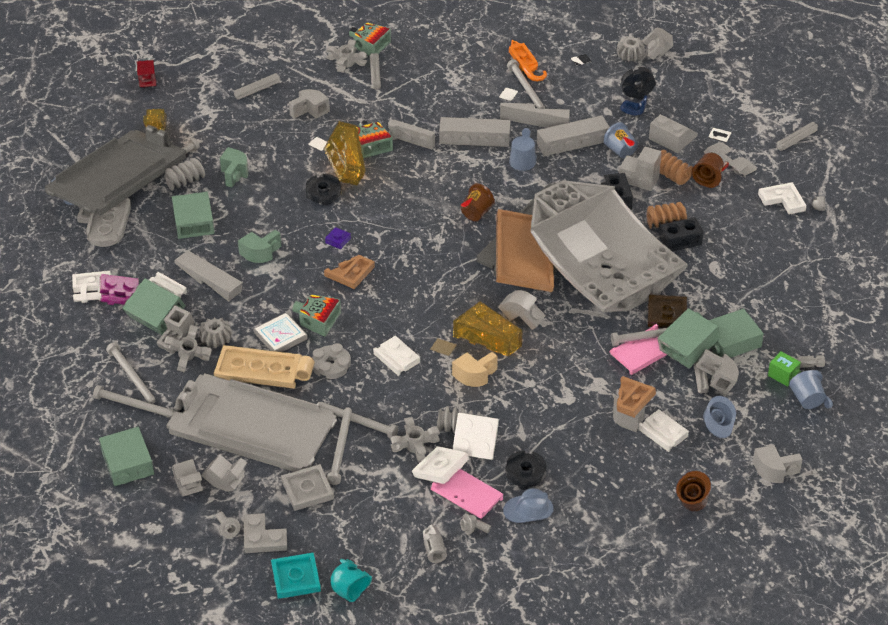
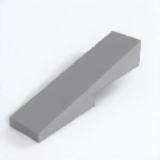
M500 104V119L546 128L569 123L570 110L535 108V104Z
M188 250L175 259L174 263L200 284L205 282L228 302L242 292L243 282Z

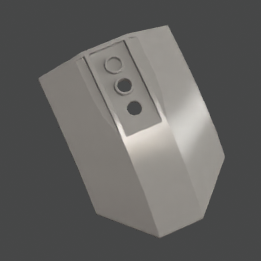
M563 180L535 194L531 222L532 235L541 250L559 272L603 312L630 311L648 301L649 294L658 295L688 266L686 262L663 245L636 218L615 191V186ZM609 265L611 269L602 268L601 266Z

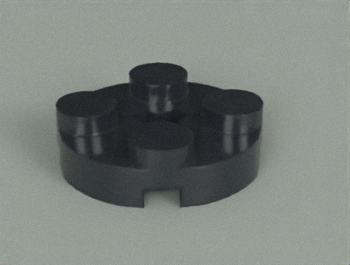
M638 67V70L633 71V69H630L622 76L621 87L626 96L642 100L645 95H648L654 89L656 81L651 70L645 67Z
M323 174V177L318 178L315 175L306 182V197L322 205H330L332 201L341 195L340 180L333 175Z
M518 451L507 460L505 468L506 477L511 483L517 485L518 488L527 490L529 487L540 484L546 478V461L538 453L532 452V454L525 453V451ZM523 467L526 468V469H527V468H530V470H529V471H524V470H522V468H523Z

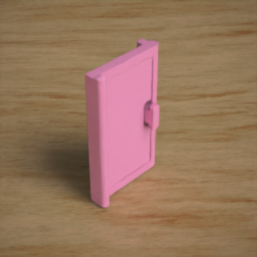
M655 324L646 331L657 330L658 325ZM658 337L628 341L610 350V354L630 371V375L667 355L660 351Z
M461 469L445 484L433 482L431 490L480 519L499 500H503V493Z

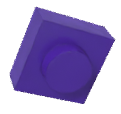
M335 227L325 237V243L341 250L351 239V233Z

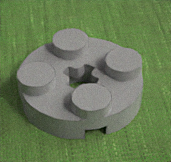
M335 343L313 351L312 358L315 362L313 371L318 376L321 374L326 376V379L340 378L347 373V369L351 366L350 354L341 344Z

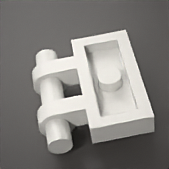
M101 271L73 274L74 293L81 292V294H73L74 302L82 301V303H87L88 300L98 299L100 301V275H111V272Z

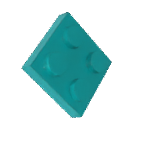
M314 552L271 560L278 599L321 592Z

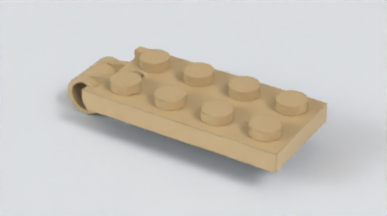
M223 345L214 376L229 381L232 379L245 383L295 389V379L302 381L310 379L315 362L313 358L300 354Z

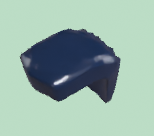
M647 95L644 96L641 103L625 100L620 106L621 111L632 116L643 114L647 104Z

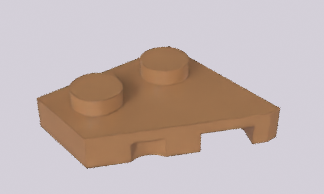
M622 376L621 387L618 393L619 398L617 399V411L635 417L656 395V389Z

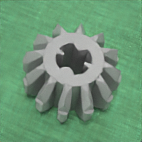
M626 36V38H621L617 44L618 57L622 58L623 61L636 62V60H641L644 56L645 45L639 37Z
M214 317L212 320L207 319L206 322L201 323L199 337L203 345H207L208 348L214 346L216 349L217 346L223 347L225 343L230 342L232 329L228 321H224L223 318L216 319Z

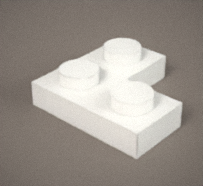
M793 182L761 188L758 191V195L765 206L782 203L788 214L806 211V204Z

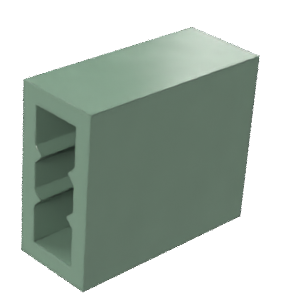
M208 192L172 196L178 239L214 234Z
M145 278L137 286L133 295L125 302L122 309L130 318L163 335L167 330L164 322L165 317L175 305L182 309L186 305L179 296Z
M688 308L657 339L660 351L690 368L697 362L705 349L709 350L720 339L719 327L715 322L705 319L700 313Z
M745 309L709 320L715 322L719 327L720 339L711 347L714 354L720 357L726 354L732 358L762 347L764 333Z
M139 427L99 438L101 452L114 486L154 475L152 460Z

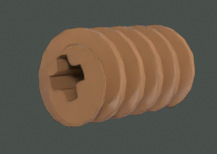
M661 150L660 174L670 178V180L678 185L685 184L692 176L693 167H688L687 163H683L682 160H678L675 156L672 157V154L667 153L666 150Z
M677 202L676 205L670 203L669 206L663 204L662 207L656 205L655 208L653 206L647 208V222L650 229L653 223L655 228H658L660 222L661 224H666L667 221L671 223L674 220L687 219L686 208L681 202Z

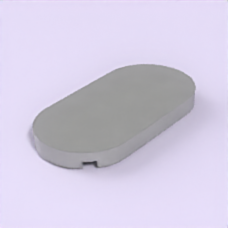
M126 198L101 216L97 212L90 214L86 228L87 238L90 243L100 247H107L118 243L123 238L131 210L129 198Z

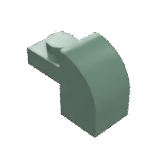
M228 147L220 157L221 171L225 174L226 186L233 187L241 177H248L247 157L243 152Z
M274 230L263 238L250 232L238 240L239 254L254 263H264L272 260V252L281 247L280 232Z

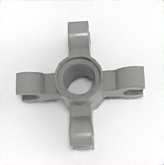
M350 39L347 45H342L339 49L334 46L327 48V52H331L328 54L327 59H338L337 65L339 67L337 72L344 73L346 67H351L354 63L360 66L366 65L367 60L363 59H365L367 53H355L357 47H355L356 40Z
M190 325L187 337L182 338L181 341L166 336L163 348L178 351L180 357L177 371L185 372L187 362L195 356L209 361L212 349L197 346L195 340L198 330L197 326ZM183 347H190L192 350L187 351Z
M413 417L404 418L406 436H393L390 438L392 451L399 452L403 448H407L408 451L415 453L417 461L421 462L426 454L424 443L439 442L438 434L440 432L437 426L424 431L421 427L415 426Z

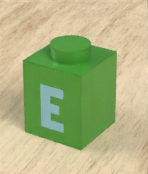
M780 352L770 362L768 376L788 387L792 378L801 373L799 371L801 362Z

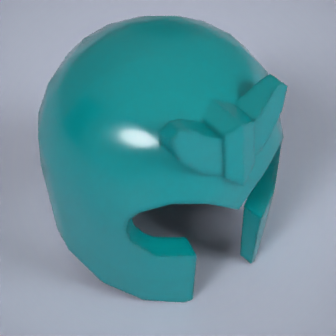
M340 559L342 564L335 568L331 575V587L342 598L349 602H354L370 585L372 576L358 569V565L353 561Z

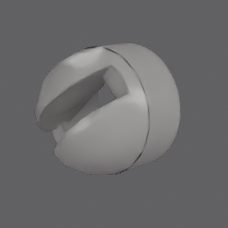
M818 196L813 199L812 206L815 210L825 211V196Z

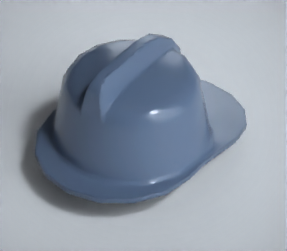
M715 396L709 401L703 415L706 427L716 437L726 438L730 436L736 419V410L728 398Z
M534 488L526 490L522 496L510 499L503 507L505 517L515 523L543 520L551 516L553 512V504L548 499L547 493Z

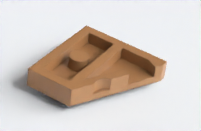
M358 255L348 261L339 263L338 268L333 270L325 269L324 276L355 289L374 269L375 261Z

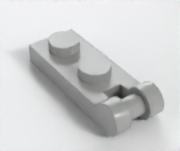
M390 120L388 122L389 133L393 140H403L431 150L434 148L435 132L397 120Z

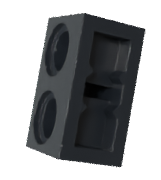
M626 174L604 175L601 185L615 186V191L626 206L632 210L633 195Z
M695 217L661 224L660 240L672 252L702 245L703 230Z

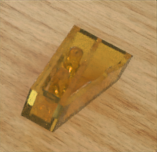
M339 121L323 149L339 182L358 185L364 177L365 166L357 125Z
M481 301L453 321L454 338L459 339L462 337L468 339L474 345L476 343L485 345L486 349L506 356H510L522 347V330Z

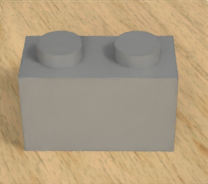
M661 114L650 123L649 139L676 153H679L698 135L697 132Z

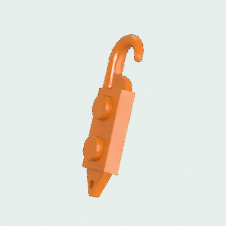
M512 40L509 53L513 59L518 61L521 71H524L526 76L532 81L544 80L547 77L546 71H543L542 76L533 74L538 68V62L525 43L521 44Z

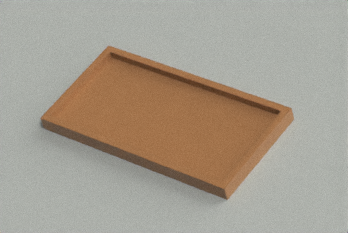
M498 209L496 214V282L552 292L554 288L553 264L541 250L531 233L532 215Z

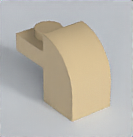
M493 352L478 361L470 354L465 353L452 362V375L462 384L471 387L487 384L488 375L493 374L497 370V355Z

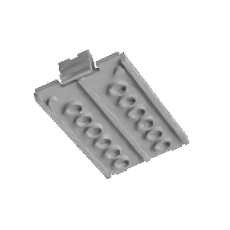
M204 373V375L200 374L195 382L192 380L187 382L183 391L176 399L175 413L166 426L169 428V434L295 472L312 466L316 453L330 429L334 428L337 422V415H335L334 411L321 408L320 405L236 380L230 379L229 381ZM184 406L185 411L183 413H180V410Z

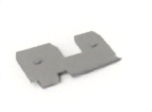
M723 142L707 147L704 151L705 154L711 152L718 154L724 163L728 161L729 166L731 165L734 171L744 176L756 171L758 168L744 157L734 160L729 158L725 154L729 153L732 149Z

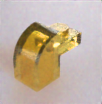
M147 109V115L143 116L145 127L151 125L156 127L157 130L166 131L167 116L165 110Z

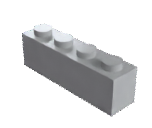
M603 115L537 130V145L544 156L604 143V135L610 127Z
M441 117L439 144L509 147L510 120Z

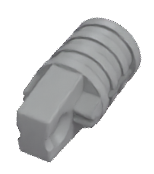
M431 524L423 530L424 545L429 561L439 563L446 559L447 552L438 528Z

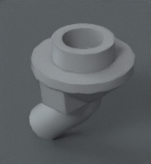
M222 511L216 515V518L221 523L219 530L224 537L233 538L239 533L240 523L237 519L227 518Z
M464 514L463 519L460 521L461 529L467 535L472 534L475 528L489 533L491 525L476 519L475 515Z

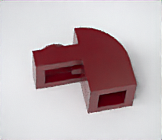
M136 61L139 88L157 86L154 61Z

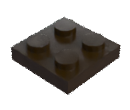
M649 294L648 327H653L657 324L658 328H668L687 310V297Z

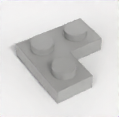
M265 513L244 515L245 553L287 551V529L266 530Z

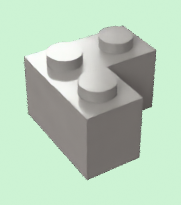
M644 147L638 158L627 155L619 167V173L626 174L629 185L652 191L659 179L662 151Z

